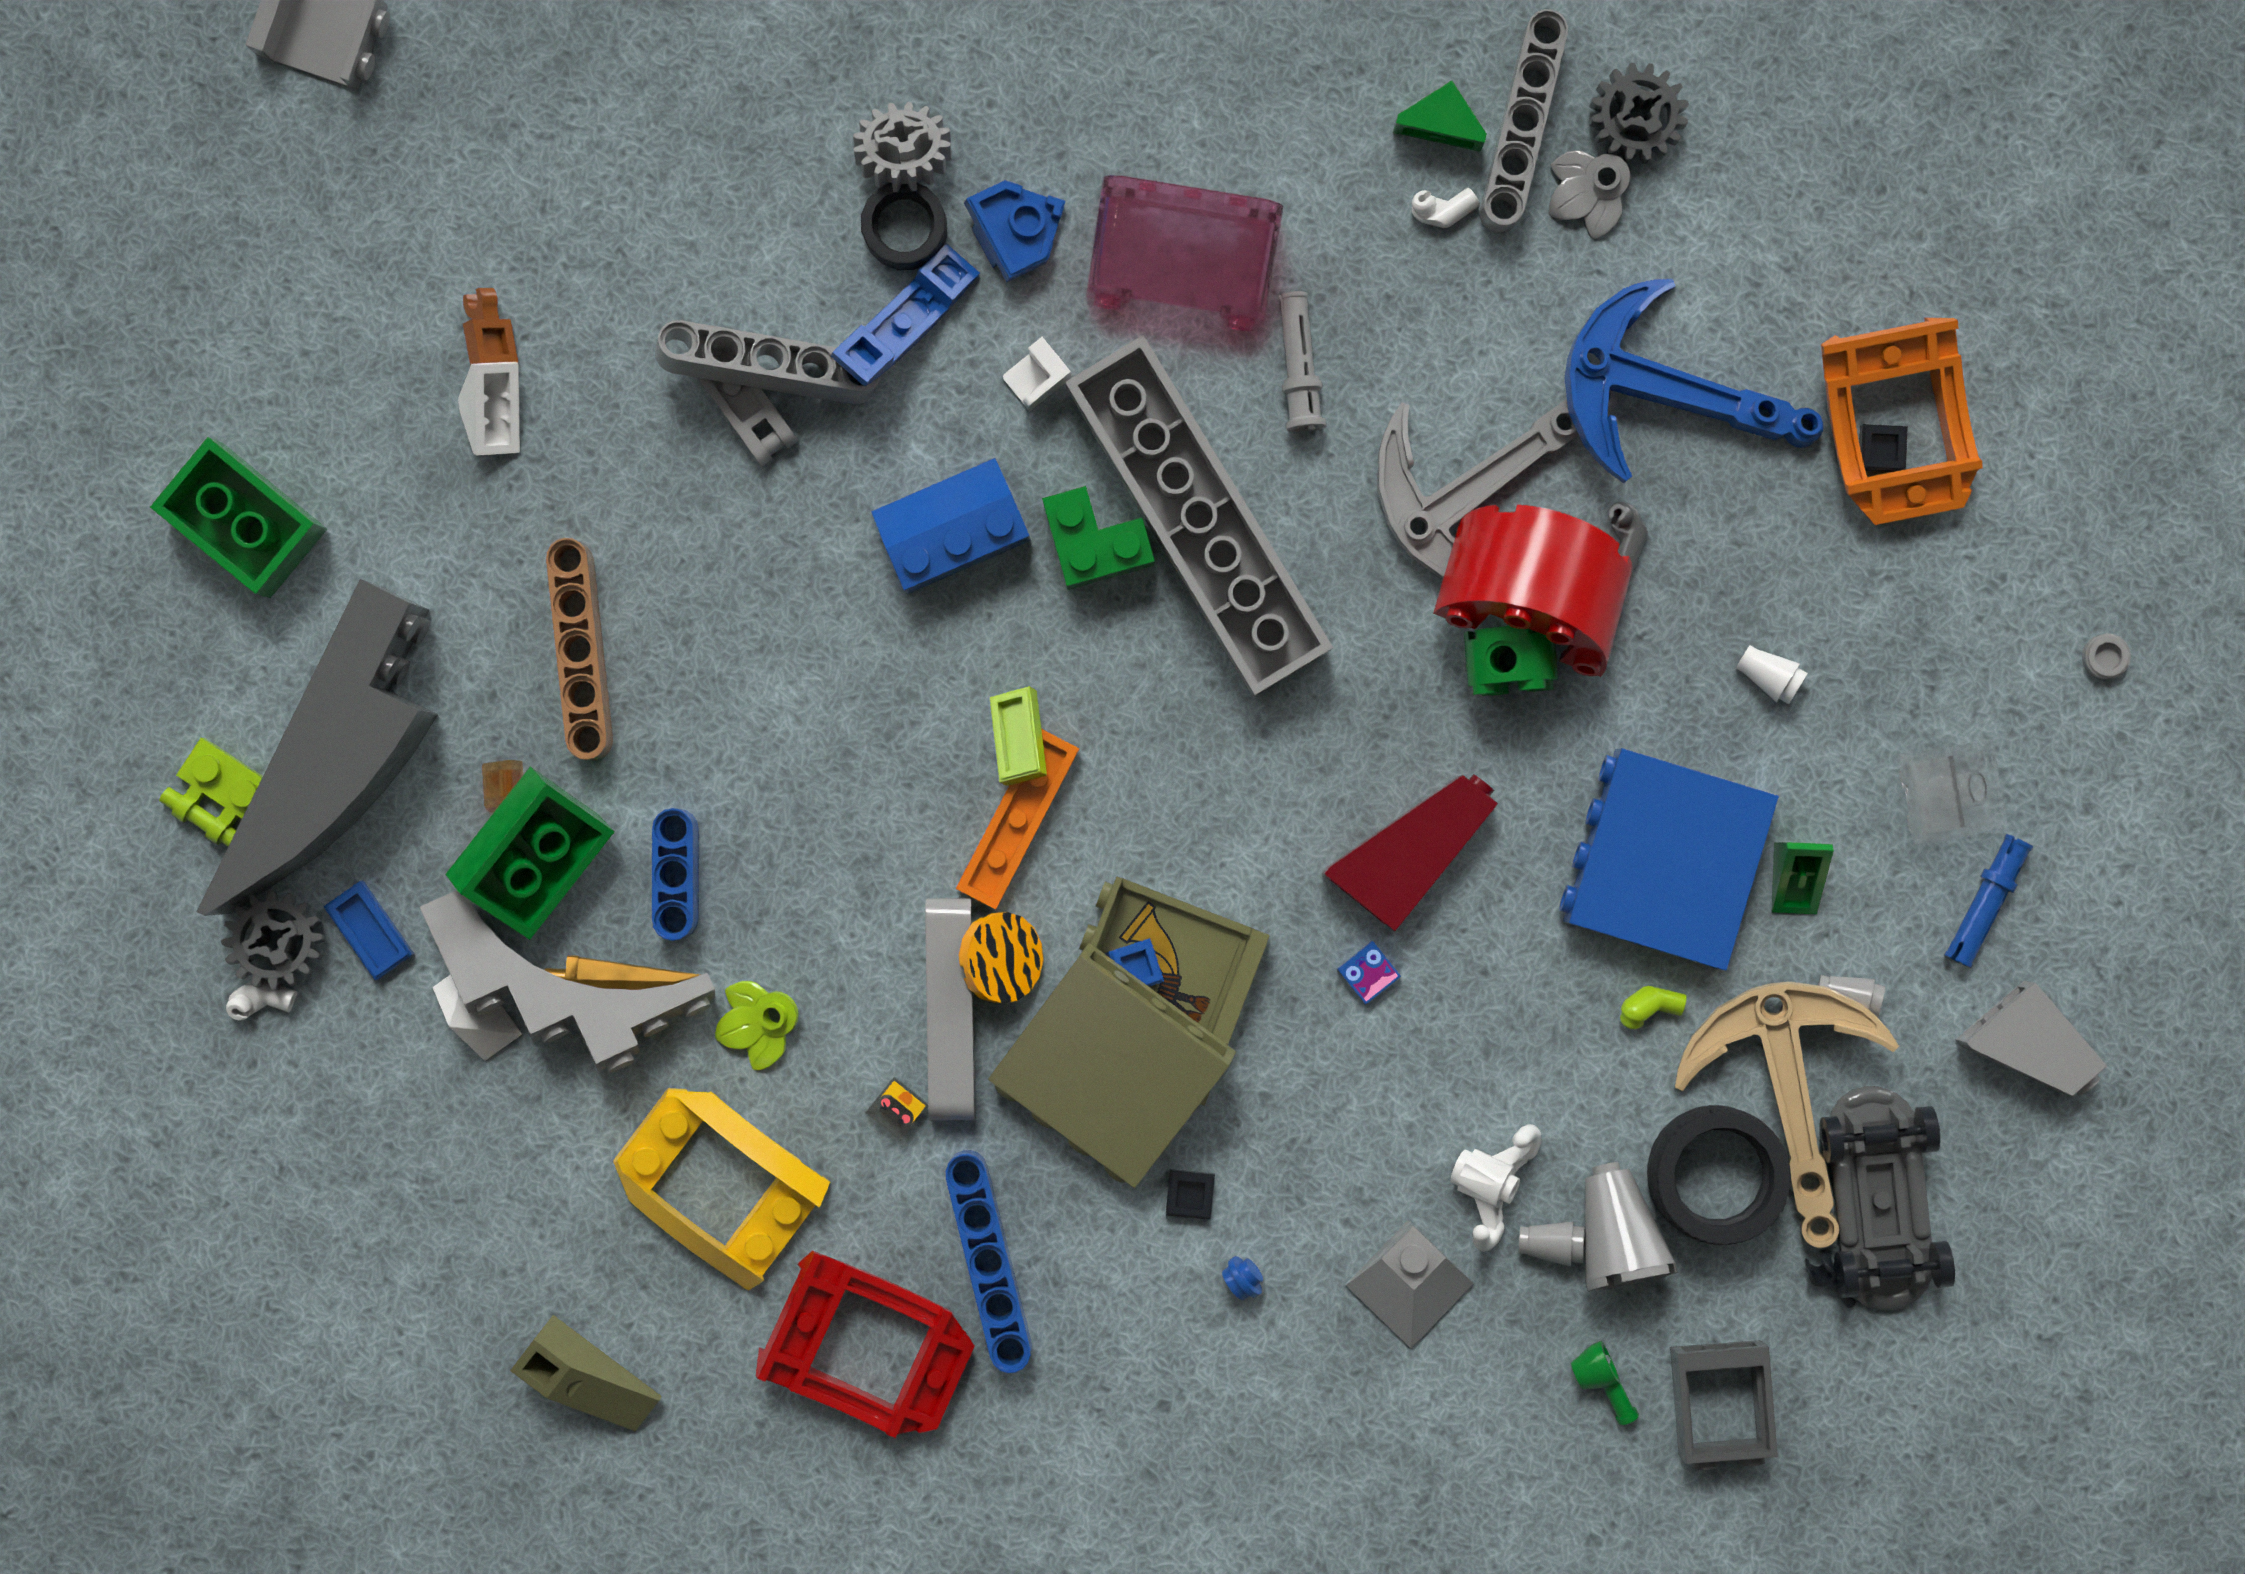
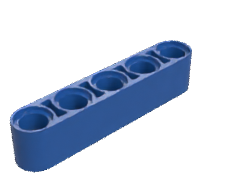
M963 1150L956 1153L949 1161L945 1171L946 1182L990 1358L993 1365L1000 1371L1015 1373L1022 1370L1028 1364L1032 1350L1031 1337L988 1165L984 1157L978 1152ZM964 1160L974 1162L979 1169V1178L975 1182L968 1184L959 1181L954 1169L957 1163ZM973 1205L984 1206L990 1213L991 1221L984 1227H974L966 1219V1210ZM985 1249L994 1250L1000 1255L1002 1265L995 1271H985L977 1263L976 1256L978 1253ZM995 1294H1003L1010 1298L1013 1308L1006 1315H996L989 1310L987 1300ZM1007 1338L1018 1340L1024 1348L1023 1354L1017 1359L1004 1358L998 1349L1001 1341Z

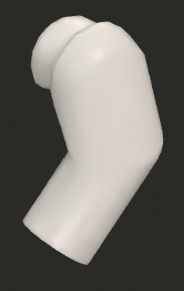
M1468 187L1449 201L1436 198L1431 195L1430 191L1426 190L1416 193L1412 199V213L1414 217L1421 223L1441 228L1451 227L1480 206L1478 198Z

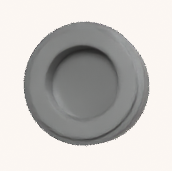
M2102 634L2091 638L2082 651V662L2089 674L2098 679H2112L2120 676L2128 668L2131 659L2127 643L2121 637L2114 634Z

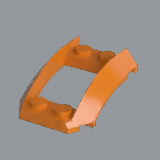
M1924 317V322L1845 338H1839L1834 335L1821 344L1830 423L1846 493L1874 525L1964 508L1972 492L1970 486L1978 469H1983L1982 459L1979 458L1968 412L1961 355L1958 354L1956 329H1959L1956 318ZM1930 371L1947 461L1867 477L1856 429L1851 386Z

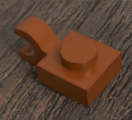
M477 288L476 294L463 295L464 310L472 318L463 323L470 366L471 364L518 363L511 319H499L498 298L495 289Z

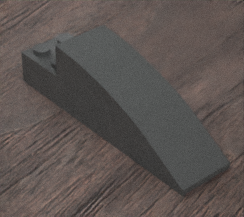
M362 579L359 580L196 912L204 916L231 914L235 911L234 908L237 905L242 907L248 903L251 895L258 896L320 856L359 820L399 774L415 753L438 716L437 713L390 691L393 683L396 685L401 684L409 670L410 661L406 660V657L413 643L419 645L428 632L430 620L426 619L429 609L382 586Z

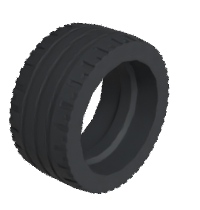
M1701 1106L1678 1115L1659 1133L1648 1158V1185L1652 1199L1659 1212L1677 1230L1694 1240L1706 1244L1732 1245L1743 1243L1761 1235L1779 1218L1780 1212L1784 1210V1206L1787 1203L1791 1187L1789 1160L1776 1134L1755 1116L1729 1106ZM1711 1130L1731 1131L1744 1137L1756 1150L1762 1165V1183L1754 1201L1743 1212L1727 1219H1707L1692 1212L1681 1200L1675 1186V1166L1683 1148L1696 1136Z

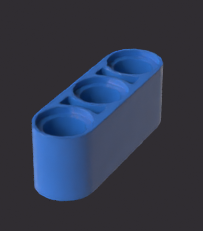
M677 808L665 809L660 812L654 819L652 826V923L654 930L659 936L673 941L687 938L693 934L699 920V828L693 814L687 810ZM673 816L681 817L687 827L685 836L677 842L670 840L665 832L666 823ZM673 861L683 864L687 873L686 880L679 887H673L665 878V870ZM674 906L679 907L686 914V925L680 932L671 931L665 923L667 911Z

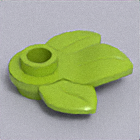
M753 981L734 983L725 989L726 997L733 1009L719 1020L715 1030V1039L728 1048H747L752 1069L763 1070L778 1061L785 1053L786 1034L790 1033L798 1022V1008L794 1000L783 992L774 991L768 993L757 982ZM770 1008H775L779 1012L780 1021L778 1023L770 1019Z

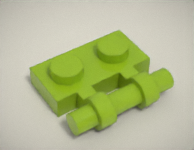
M201 737L176 774V776L191 786L184 795L168 787L160 796L159 802L172 810L171 815L181 822L190 821L205 831V837L216 845L223 843L229 846L236 832L232 827L238 817L243 818L263 776L206 738ZM205 795L225 807L218 817L213 816L198 806Z

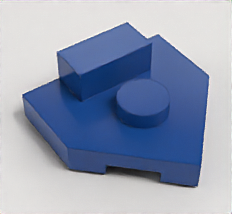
M1004 180L966 198L964 205L974 221L972 231L992 268L998 266L1006 282H1009L1046 264L1066 201L1050 195L1045 197L1025 190L1019 184Z

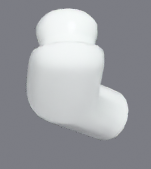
M266 980L261 988L254 987L249 982L230 995L226 1011L231 1018L238 1021L247 1019L266 1005L290 1012L297 996V991L283 986L280 987V990L274 991L270 989L269 983Z

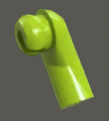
M1654 986L1642 987L1623 1002L1620 1015L1621 1023L1625 1027L1635 1030L1641 1028L1644 1025V1021L1657 1011L1681 1016L1686 1004V994Z

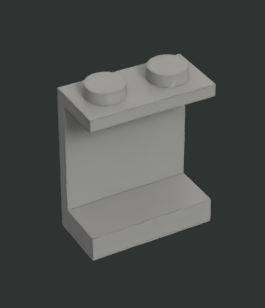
M261 0L245 45L257 56L359 90L362 79L367 81L373 72L375 55L371 53L376 38H383L387 32L390 13L386 11L388 6L383 0Z

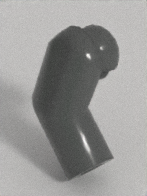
M1618 502L1610 507L1608 519L1621 541L1618 553L1621 556L1630 557L1632 570L1634 571L1648 536V531L1640 514L1633 505Z

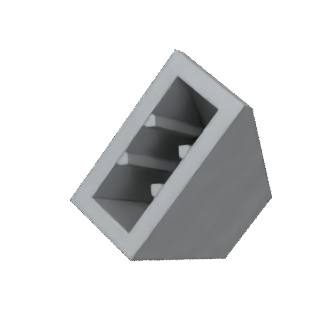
M2023 981L1955 1039L1960 1046L2057 1092L2071 1096L2075 1093L2082 1095L2092 1089L2100 1080L2098 1074L2107 1067L2035 982Z

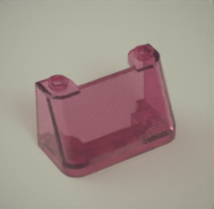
M1104 176L1099 199L1086 297L1094 298L1093 305L1112 310H1119L1121 303H1128L1131 299L1216 312L1220 313V317L1228 320L1227 327L1241 331H1254L1255 325L1264 326L1284 206L1278 202L1263 198L1126 176Z

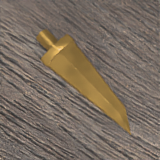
M578 955L567 956L566 969H544L568 981L597 988L626 990L674 985L700 975L583 958Z

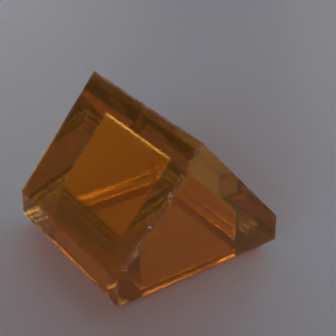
M503 760L483 763L482 775L485 808L499 807L523 776L522 761Z

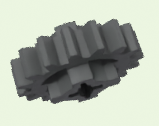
M1630 63L1626 68L1625 76L1618 69H1614L1609 75L1611 84L1601 81L1596 88V91L1602 97L1592 98L1589 104V108L1599 112L1588 121L1589 126L1601 128V131L1594 139L1595 142L1601 143L1608 140L1611 145L1608 148L1607 154H1615L1619 149L1624 152L1623 160L1626 163L1630 162L1634 154H1639L1642 164H1646L1651 159L1652 151L1662 158L1668 152L1665 142L1675 146L1681 139L1679 133L1674 129H1684L1688 124V119L1680 116L1679 113L1686 110L1689 103L1687 100H1677L1676 95L1683 86L1679 83L1670 87L1666 83L1670 76L1668 70L1659 77L1653 75L1654 65L1652 63L1647 65L1643 73H1638L1635 63ZM1638 86L1648 87L1654 92L1639 89ZM1615 95L1619 111L1613 119H1610V103ZM1653 105L1644 119L1638 116L1636 118L1631 117L1625 121L1633 107L1640 110L1643 107L1646 109ZM1666 107L1667 123L1664 131H1662L1661 127L1663 125L1658 118L1660 111ZM1629 134L1639 137L1641 142L1629 140L1623 137L1622 135Z
M273 890L267 892L266 902H262L254 894L249 896L251 908L246 910L238 905L234 908L236 914L240 917L237 923L225 921L224 926L233 931V935L221 940V945L233 948L234 951L225 958L226 963L230 965L240 963L241 966L235 975L240 979H245L253 974L251 985L257 988H261L266 979H268L270 989L274 991L280 990L281 979H285L291 986L298 985L296 974L299 971L310 976L313 974L311 967L307 964L310 958L322 960L323 955L314 950L315 944L325 942L326 937L322 934L314 933L313 930L322 923L321 919L317 916L306 917L310 912L311 906L305 901L295 908L296 896L290 893L283 897L282 902H279V897ZM271 911L289 913L296 920H289L285 923L277 922ZM253 922L254 928L250 939L244 941L246 931ZM271 931L283 935L277 941L279 947L277 950L264 945L270 941L269 933ZM303 940L302 949L297 958L294 959L293 953L296 944ZM268 958L276 970L260 969L252 961Z

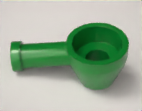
M1602 1341L1596 1342L1587 1347L1571 1362L1574 1375L1582 1389L1603 1388L1616 1413L1615 1418L1618 1424L1627 1425L1635 1421L1639 1417V1413L1632 1406L1620 1382L1612 1359L1610 1363L1607 1361L1605 1355L1609 1357L1610 1355L1605 1344Z

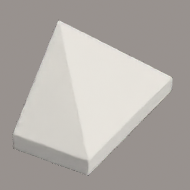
M518 363L471 364L458 397V403L473 454L520 453Z
M451 975L433 987L448 1026L484 1061L522 1035L502 1005L483 1014H479L477 1010L468 1013Z

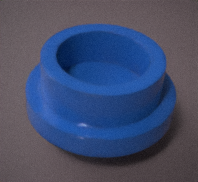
M1238 1256L1231 1258L1228 1261V1267L1222 1271L1223 1278L1229 1289L1240 1300H1245L1249 1296L1252 1298L1259 1296L1262 1293L1260 1283L1263 1281V1276L1258 1267L1248 1258L1244 1261Z

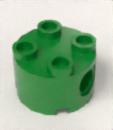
M1511 626L1464 632L1468 687H1473V695L1495 696L1509 694V685H1518V691L1538 692L1554 690L1553 681L1558 680L1555 643L1546 638V635L1528 628L1517 629ZM1514 650L1517 662L1515 667L1509 671L1506 668L1505 660L1508 653Z

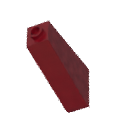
M1475 774L1470 779L1464 775L1457 776L1327 866L1322 874L1389 929L1396 931L1498 805L1490 797L1494 790Z

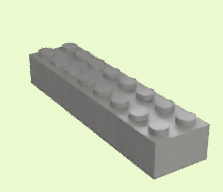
M1144 335L1065 382L1067 393L1252 698L1331 651L1333 646Z

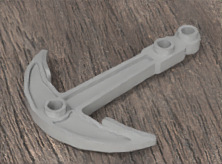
M1609 391L1608 414L1617 404V392ZM1567 399L1537 419L1531 425L1528 432L1427 497L1422 495L1409 470L1414 466L1408 437L1410 405L1401 402L1391 417L1380 444L1377 492L1387 525L1407 554L1436 576L1443 579L1455 540L1449 532L1450 527L1544 454H1553L1579 435L1568 413ZM1564 415L1570 419V430L1564 431L1557 426L1556 419L1558 416ZM1420 519L1425 523L1426 531L1424 534L1416 535L1411 531L1410 523L1412 520Z

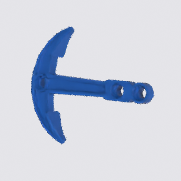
M1655 279L1623 288L1594 310L1572 343L1564 377L1568 413L1585 448L1608 473L1622 483L1629 480L1632 474L1627 466L1620 445L1616 416H1608L1609 391L1726 421L1735 429L1776 441L1784 437L1788 443L1798 448L1810 446L1823 433L1824 425L1821 416L1810 408L1795 410L1787 401L1748 389L1738 391L1625 352L1620 348L1625 330L1633 325L1651 303L1676 287L1673 279ZM1587 354L1595 355L1599 359L1600 365L1590 363ZM1763 406L1766 408L1770 418L1763 417L1758 407ZM1801 419H1807L1811 422L1812 431L1803 428Z

